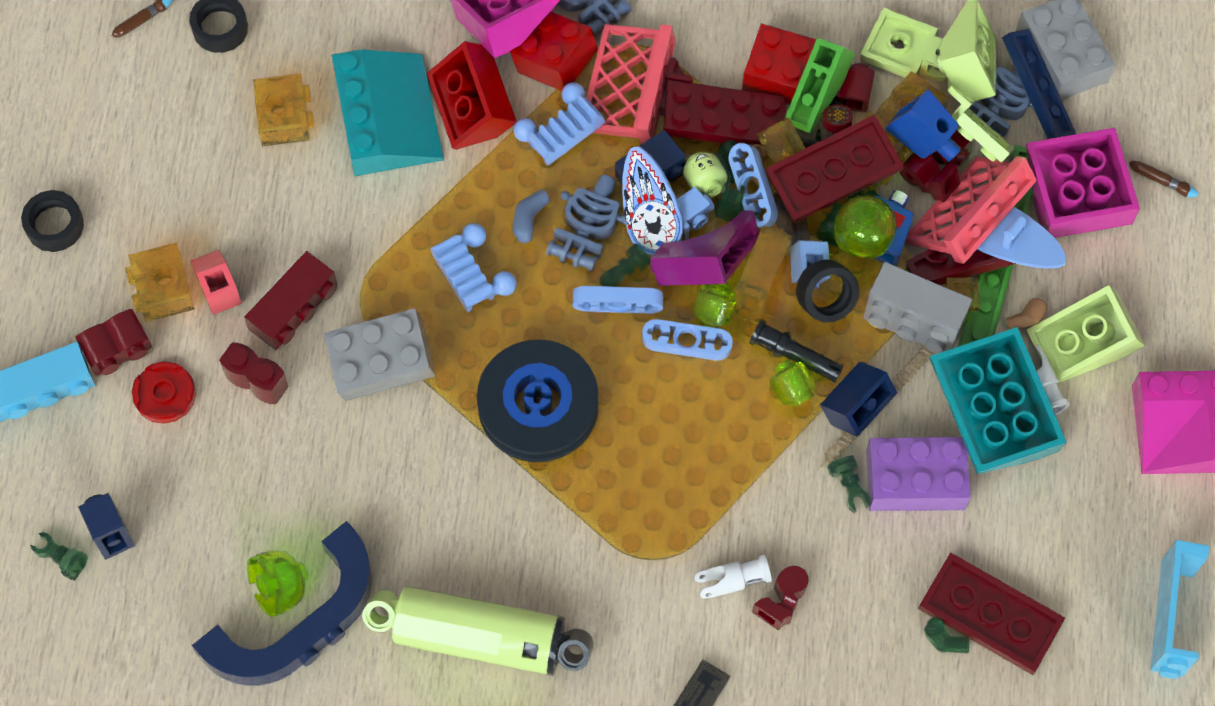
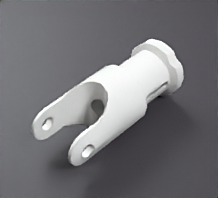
M1036 344V348L1042 358V366L1037 373L1055 415L1065 411L1070 406L1068 399L1063 398L1057 386L1059 381L1045 352Z
M760 555L756 560L741 564L735 561L702 570L694 576L695 581L699 583L710 580L720 581L716 585L705 587L700 591V596L704 599L744 590L745 586L762 581H765V583L772 582L765 555Z

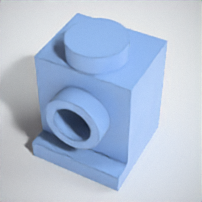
M696 187L677 199L684 219L682 241L689 239V231L692 229L698 230L702 228L709 220V212L714 209V204L709 196L701 194Z
M799 240L787 248V255H790L792 283H797L802 272L810 264L819 260H829L828 242ZM830 275L822 278L814 289L819 288V284L830 279Z

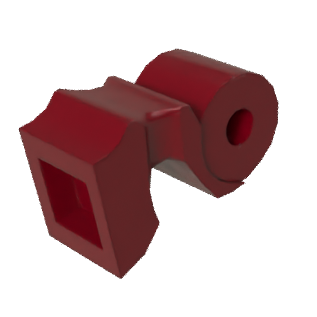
M913 152L903 163L904 169L899 172L906 182L913 186H919L923 193L931 194L935 201L945 202L961 184L957 164H946L940 171V167L932 155L921 158Z
M789 566L783 569L774 585V590L781 603H775L769 597L762 598L754 604L752 613L778 631L784 625L790 624L798 599L805 594L809 583L807 572L799 566Z

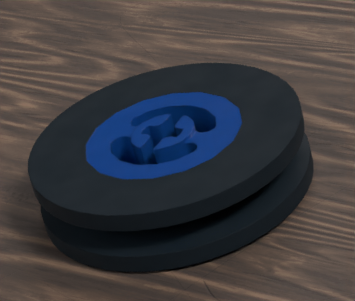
M527 340L513 344L499 352L488 363L480 377L477 388L480 422L490 441L509 456L529 462H547L562 458L581 446L595 426L598 415V386L594 373L588 363L577 352L561 343L549 340ZM550 387L561 398L559 406L552 413V393ZM523 389H525L524 408L527 414L520 411L515 403L517 396ZM536 398H542L540 403H535Z

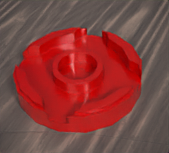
M165 361L151 364L145 368L141 375L138 374L131 391L133 403L141 416L151 422L161 424L175 422L185 416L194 405L196 397L195 384L191 375L177 363Z

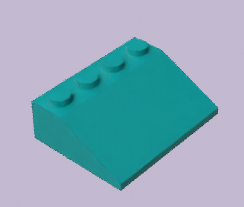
M360 49L331 55L354 177L444 160L422 54Z
M1018 327L929 357L977 474L1044 458L1058 453L1067 443Z

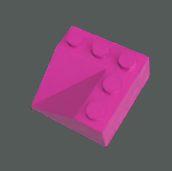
M450 0L458 22L494 58L505 55L512 49L520 46L560 1Z
M1115 128L1026 144L1028 164L1037 179L1032 186L1039 224L1052 236L1058 238L1133 224L1140 206Z
M1215 371L1139 372L1132 384V395L1141 474L1215 473Z

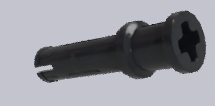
M760 320L749 344L753 346L758 344L773 352V356L776 358L784 356L804 367L806 365L807 369L831 380L833 383L837 381L844 367L843 364H839L792 340L789 332L785 331L782 333L767 325L766 320Z

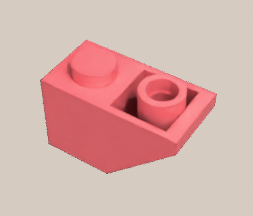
M220 250L190 261L213 315L242 304L237 287Z

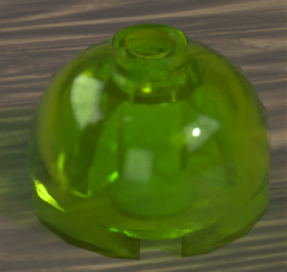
M871 195L857 196L848 200L838 211L834 223V238L839 247L849 256H867L866 259H874L883 255L892 246L897 231L896 217L891 207L882 199Z
M279 550L264 551L248 559L246 568L249 584L256 583L260 594H254V597L261 609L269 617L285 614L299 604L304 596L305 580L308 578L306 568L302 562H297L292 555Z

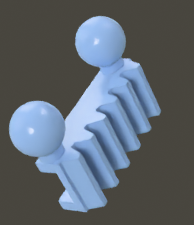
M572 82L564 86L561 96L564 103L568 105V110L566 112L560 110L558 118L554 119L551 117L547 126L541 124L539 132L536 123L529 118H522L514 125L515 137L519 141L528 142L533 150H536L543 157L544 162L548 166L605 124L603 115L585 97V90L578 83Z
M478 223L466 225L462 235L457 234L430 248L431 255L467 313L473 310L472 306L487 298L490 301L498 294L501 296L511 295L517 287L515 276L507 271L496 274L492 284H488L485 275L481 273L479 265L475 263L472 254H469L467 246L479 247L486 240V231Z

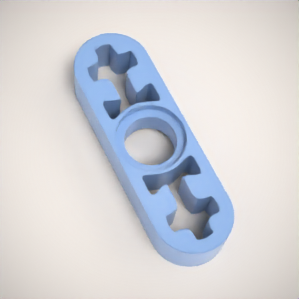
M745 143L736 144L729 152V163L744 211L753 210L757 227L770 228L777 221L778 210L759 151L754 146ZM743 152L749 153V156L745 158L746 164L740 162V159L743 158ZM756 177L759 181V189L756 193L750 194L747 190V184L750 179ZM761 208L767 210V213L763 215L764 220L758 219Z
M580 286L573 290L572 306L577 310L588 312L652 314L663 310V292L654 288Z
M653 319L648 321L642 330V342L646 348L652 351L720 361L726 359L732 350L733 340L731 335L726 330ZM654 330H660L661 336L658 338V341L652 340L651 334H653ZM670 331L674 332L673 344L669 343ZM684 333H690L696 338V342L690 347H685L679 343V336ZM702 336H706L704 349L700 348ZM716 339L722 340V345H724L721 346L720 350L714 349Z

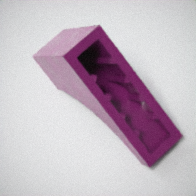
M753 210L741 211L729 223L702 236L678 242L663 243L650 258L651 270L656 276L658 286L725 284L760 239Z

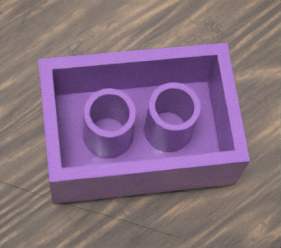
M962 437L870 438L866 449L869 511L966 509L971 495L967 448Z

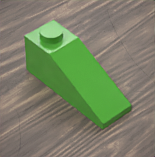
M817 37L783 123L812 134L822 118L823 111L829 107L844 83L855 53Z

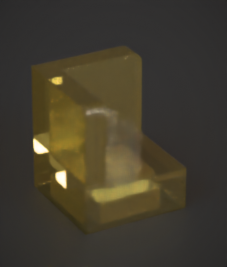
M790 118L782 119L756 134L772 164L805 149Z
M978 278L946 279L943 287L971 298L972 302L969 311L979 310Z

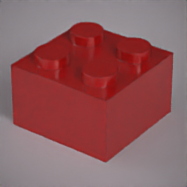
M550 11L520 46L512 49L510 54L519 74L562 91L565 85L575 82L598 50L591 27Z
M761 23L744 71L742 90L786 96L785 103L791 104L817 39Z

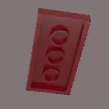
M668 80L665 91L663 130L673 137L731 145L745 143L752 146L759 144L764 149L782 152L785 145V123L783 121L785 119L786 96Z
M874 114L765 168L793 224L902 171L904 165Z
M951 552L918 607L920 611L1031 675H1034L1065 620V617Z

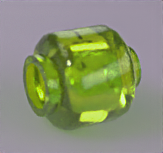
M728 283L704 284L699 288L693 312L701 320L703 326L718 328L732 321L738 297L733 291V287Z
M790 359L773 368L776 374L770 378L769 383L782 405L791 404L792 408L814 396L812 391L816 388V382L803 362L800 361L792 364Z

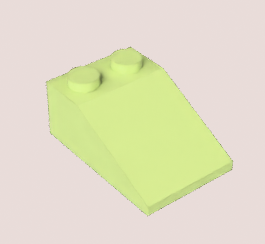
M968 0L942 39L940 55L937 56L940 72L946 73L948 77V87L956 86L973 102L996 96L997 38L979 0Z
M1110 285L1027 329V333L1041 361L1042 358L1036 348V344L1045 352L1059 383L1118 361L1145 346L1119 293Z

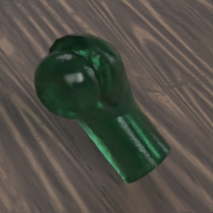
M727 140L721 144L715 155L726 171L728 177L726 186L736 183L729 163V152L737 144L733 140Z
M931 618L927 621L924 633L936 650L948 653L969 652V637L950 636L943 626L944 622L939 618Z

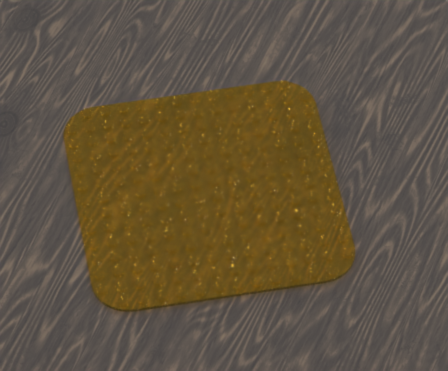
M636 44L642 52L649 48L648 46ZM629 47L618 56L626 63L637 56V53L632 47ZM597 53L594 54L575 80V83L580 84L584 88L585 97H587ZM612 58L603 64L602 69L606 74H609L620 67V65ZM641 61L629 70L637 78L647 71V66ZM678 65L686 75L689 74L692 77L693 83L702 84L684 68ZM625 72L612 80L618 89L632 81ZM607 83L596 91V95L601 101L614 91ZM635 87L623 96L630 104L640 98L641 92ZM556 89L526 117L536 123L538 132L541 124L547 126L551 117L554 119L558 118L560 110L564 112L568 110V105L562 100V91ZM618 98L605 107L613 115L623 109L625 105ZM599 110V112L603 115L604 120H606L607 116L604 114L602 110ZM628 113L619 119L617 123L621 127L633 128L635 118L631 113ZM659 114L655 135L663 131L664 115ZM513 130L371 266L363 280L360 291L362 318L366 322L415 308L423 319L436 377L422 381L486 437L487 435L479 418L477 388L484 369L499 352L513 344L527 340L554 341L577 352L590 366L598 386V415L591 434L575 451L556 460L529 462L512 456L509 457L608 544L621 553L643 560H663L678 556L695 546L823 411L820 404L860 361L867 364L895 334V332L886 328L878 329L863 319L869 293L884 263L843 243L846 229L861 212L860 209L846 198L797 222V230L802 229V231H798V239L804 238L801 241L828 242L829 260L841 263L849 269L857 278L859 285L858 301L846 317L835 322H821L814 319L798 303L796 296L797 283L791 282L790 255H787V248L798 241L785 242L784 230H788L785 210L781 211L780 198L771 183L770 188L778 210L777 221L770 228L758 227L760 239L725 284L658 286L656 276L651 270L650 258L653 255L640 251L632 243L626 224L617 221L614 233L610 237L605 239L587 238L603 245V254L601 258H598L593 272L591 273L589 269L581 266L575 268L572 266L573 260L569 258L565 263H562L559 257L546 255L550 241L554 240L556 227L573 234L576 233L565 221V206L568 201L561 199V193L568 191L573 196L579 187L593 192L601 175L610 176L617 182L610 199L619 203V215H624L623 185L615 177V162L627 155L631 148L642 144L639 138L591 133L548 166L544 162L543 157L536 150H533L528 142L519 141L515 137ZM670 136L686 155V162L693 154L699 152L712 153L718 157L728 177L722 191L714 197H709L714 204V209L709 212L708 222L698 230L692 229L689 231V239L702 236L724 226L738 216L741 211H744L729 163V152L735 145ZM784 148L782 152L765 149L764 170L791 156V154ZM743 152V158L740 159L741 163H744L746 155L745 152ZM683 175L676 181H668L677 199L690 191ZM750 179L747 184V190L750 194H754L759 187ZM543 189L548 194L550 203L540 210L534 218L533 239L528 243H520L512 231L516 206L524 198ZM761 208L758 219L764 220L763 215L767 213L766 209ZM572 213L573 217H574L575 219H577L578 221L581 222V220H579V219L574 215V213ZM787 213L791 240L794 239L792 220L789 214ZM478 223L486 231V240L479 247L467 246L469 254H472L475 263L479 265L481 273L485 275L488 284H492L496 274L507 271L515 276L517 287L511 295L501 296L498 294L490 301L487 298L472 306L473 310L467 313L431 255L430 248L457 234L462 235L466 225ZM555 241V243L565 246V244ZM905 246L903 247L897 267L907 271L906 261L913 257ZM572 248L571 252L575 254L578 251V249ZM585 253V255H587V256H590V257H592V258L595 257V256H593V255H590V254H588V253ZM831 274L830 279L819 284V288L813 290L812 302L818 307L831 305L842 292V279L835 274ZM580 286L654 288L663 292V310L652 314L580 311L572 306L573 290ZM653 319L726 330L731 335L733 340L732 350L726 359L720 361L652 351L646 348L642 342V330L644 325ZM760 320H766L767 325L782 333L785 331L789 332L792 340L839 364H843L844 367L837 381L833 383L831 380L807 368L802 371L804 366L784 356L776 358L773 356V352L758 344L754 346L749 344ZM654 330L653 334H651L652 340L658 341V338L661 336L660 330ZM670 331V344H673V331ZM684 333L679 336L678 341L681 345L690 347L695 344L696 338L690 333ZM702 336L700 348L704 349L706 336ZM716 339L714 349L720 350L721 346L724 345H722V340ZM550 387L552 393V413L559 406L561 398ZM523 389L517 396L515 403L520 411L527 414L524 408L525 389ZM536 398L535 403H540L542 398Z

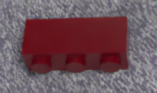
M306 251L244 316L248 330L275 351L282 344L286 345L294 337L295 330L302 322H308L315 314L316 307L323 300L331 298L335 293L338 285L335 272Z

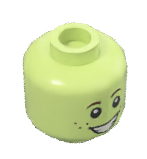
M699 152L693 154L688 158L683 168V176L690 190L696 187L701 194H706L709 197L718 195L727 183L726 171L718 157L712 153Z

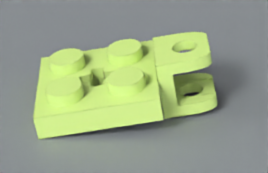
M883 8L860 53V60L912 81H915L919 71L920 75L933 80L945 81L947 79L946 73H941L940 70L934 68H939L937 56L940 55L938 50L941 48L942 41L941 38L936 37L938 28ZM899 40L904 41L903 46L905 48H894V45L891 43H897Z
M952 85L947 91L961 103L958 109L951 115L960 125L957 130L967 140L972 141L975 139L983 146L980 151L991 161L995 162L998 159L1002 163L1015 149L969 109L974 102L956 86Z

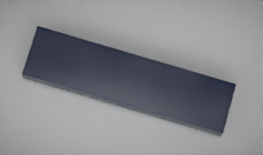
M1025 29L1007 33L1002 37L1003 42L1047 139L1075 135L1076 131L1030 30Z

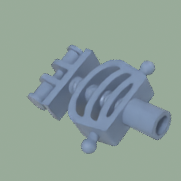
M560 0L558 2L560 7L568 12L582 10L588 6L586 10L578 15V22L591 27L594 38L604 29V24L610 25L609 21L611 20L614 23H618L623 14L631 11V7L626 0Z
M1000 66L996 69V96L981 99L986 107L974 101V104L969 109L999 133L1001 137H1005L1009 132L1011 124L1002 118L1018 120L1024 116L1029 106L1032 108L1033 106L1017 70L1015 69L1011 73Z
M601 175L593 192L579 187L573 196L568 191L561 193V199L568 201L565 206V221L576 233L573 234L556 227L554 240L550 241L546 255L559 257L562 263H565L569 258L573 260V267L578 268L581 266L589 269V272H593L598 258H601L603 254V245L587 238H608L614 233L617 221L626 224L625 216L619 215V203L610 199L617 184L612 177ZM572 213H574V215H575L579 220H581V222L578 221L577 219H575V218L573 217ZM555 241L563 243L565 246L559 245ZM572 248L578 249L576 254L571 252ZM585 253H588V254L593 255V256H595V257L592 258V257H590V256L585 255Z

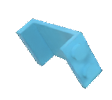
M1176 540L1161 560L1150 670L1160 672L1162 677L1175 679L1184 676L1199 659V653L1175 649L1172 646L1179 575L1193 577L1208 559V545Z

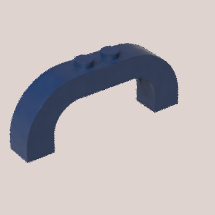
M347 521L321 541L324 551L341 571L340 583L335 594L280 640L267 648L258 650L242 648L235 644L217 624L191 645L197 656L212 672L227 681L240 685L258 686L273 683L289 676L302 665L305 667L309 666L319 657V651L328 644L331 646L336 644L345 636V630L357 620L364 610L372 587V571L367 550L360 536Z

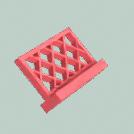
M604 24L586 98L592 104L595 101L596 104L593 106L598 111L602 110L607 119L605 124L593 133L639 138L641 144L654 137L660 113L659 106L666 84V74L676 45L673 26L660 25V30ZM610 35H620L626 39L625 42L614 49L608 43ZM643 38L654 39L653 45L643 52L636 45ZM632 47L637 56L624 63L618 55ZM614 58L620 67L606 74L602 69L603 64ZM643 61L647 66V71L636 78L629 69ZM625 72L632 81L618 89L612 80ZM608 83L614 92L600 101L596 91ZM637 87L641 92V96L629 104L623 95ZM619 98L625 107L611 115L605 106ZM628 113H631L635 118L633 128L621 127L617 121Z
M976 156L959 175L961 184L945 202L937 200L908 232L906 243L951 254L955 262L964 264L1037 181L1026 158L1016 156L1011 162L1003 161L1001 163L999 160L993 162L989 158ZM980 168L987 169L986 171L975 175ZM989 180V183H986V184H984V185H981V186H979V187H977V188H975V186H974V185H977V184H979V183H982V182H984V181ZM969 188V191L957 195L960 191ZM971 200L970 204H967L960 208L956 207L957 205H960ZM951 208L950 212L938 216L941 212ZM953 221V224L938 229V226ZM933 230V232L921 236L923 232Z

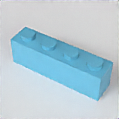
M78 342L0 371V422L9 418H21L30 410L38 407L52 406L59 399L69 395H81L90 387L95 386Z

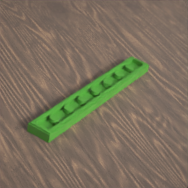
M1015 145L1010 162L1016 156L1024 157L1028 162L1026 148ZM1032 187L1014 206L1025 214H1028L1033 196ZM1013 265L978 274L971 298V309L966 316L958 347L994 335Z

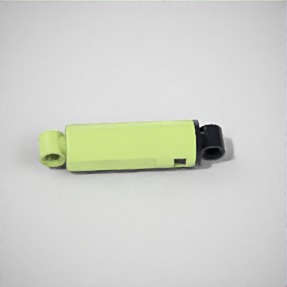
M411 586L404 587L399 598L388 590L376 592L370 598L363 611L365 625L375 632H384L392 628V640L397 645L554 676L558 662L570 671L583 669L588 664L594 648L593 639L587 631L572 629L564 632L565 617ZM375 607H384L388 611L389 615H380L379 613H377ZM577 645L583 650V653L574 654L569 651L568 646Z

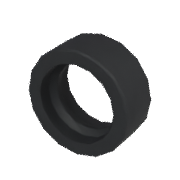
M199 0L190 12L189 23L195 41L207 51L224 53L234 50L242 44L247 36L248 22L244 8L238 0ZM218 11L228 12L235 16L236 24L234 28L225 34L210 35L205 33L201 27L203 20L208 15Z
M49 190L33 196L24 206L21 215L22 226L27 237L34 246L43 251L57 252L69 248L80 238L84 227L83 215L73 197L62 191ZM54 207L67 209L71 220L63 231L58 234L44 235L36 230L35 221L43 211Z
M819 260L810 264L800 275L796 286V296L801 307L814 319L821 322H835L846 317L855 307L859 296V285L857 278L841 263L834 260ZM831 274L839 276L843 281V287L838 299L826 307L816 306L812 302V294L816 284L822 278Z

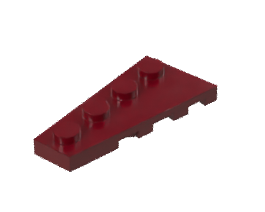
M928 249L907 260L906 268L912 274L938 285H943L1016 263L993 257L977 249L962 264L955 262L951 254Z

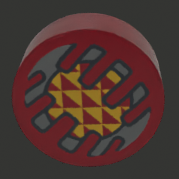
M831 105L823 111L822 125L827 131L838 133L853 125V113L850 108L844 105Z

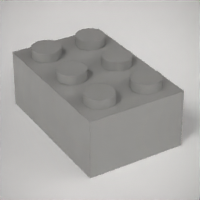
M1053 0L1021 13L1016 31L1030 30L1061 100L1109 82L1115 63L1079 0Z
M884 262L869 293L863 319L878 329L886 328L897 333L903 340L921 343L931 352L938 354L953 349L964 325L972 299Z
M415 308L324 333L336 390L345 401L436 377L423 319Z

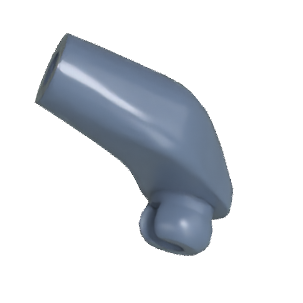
M543 189L524 198L516 206L512 231L520 243H528L533 239L534 218L540 210L550 203L549 196Z

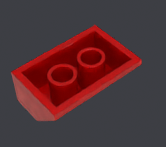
M464 41L426 73L452 149L457 150L498 138L517 122L495 59L481 44Z

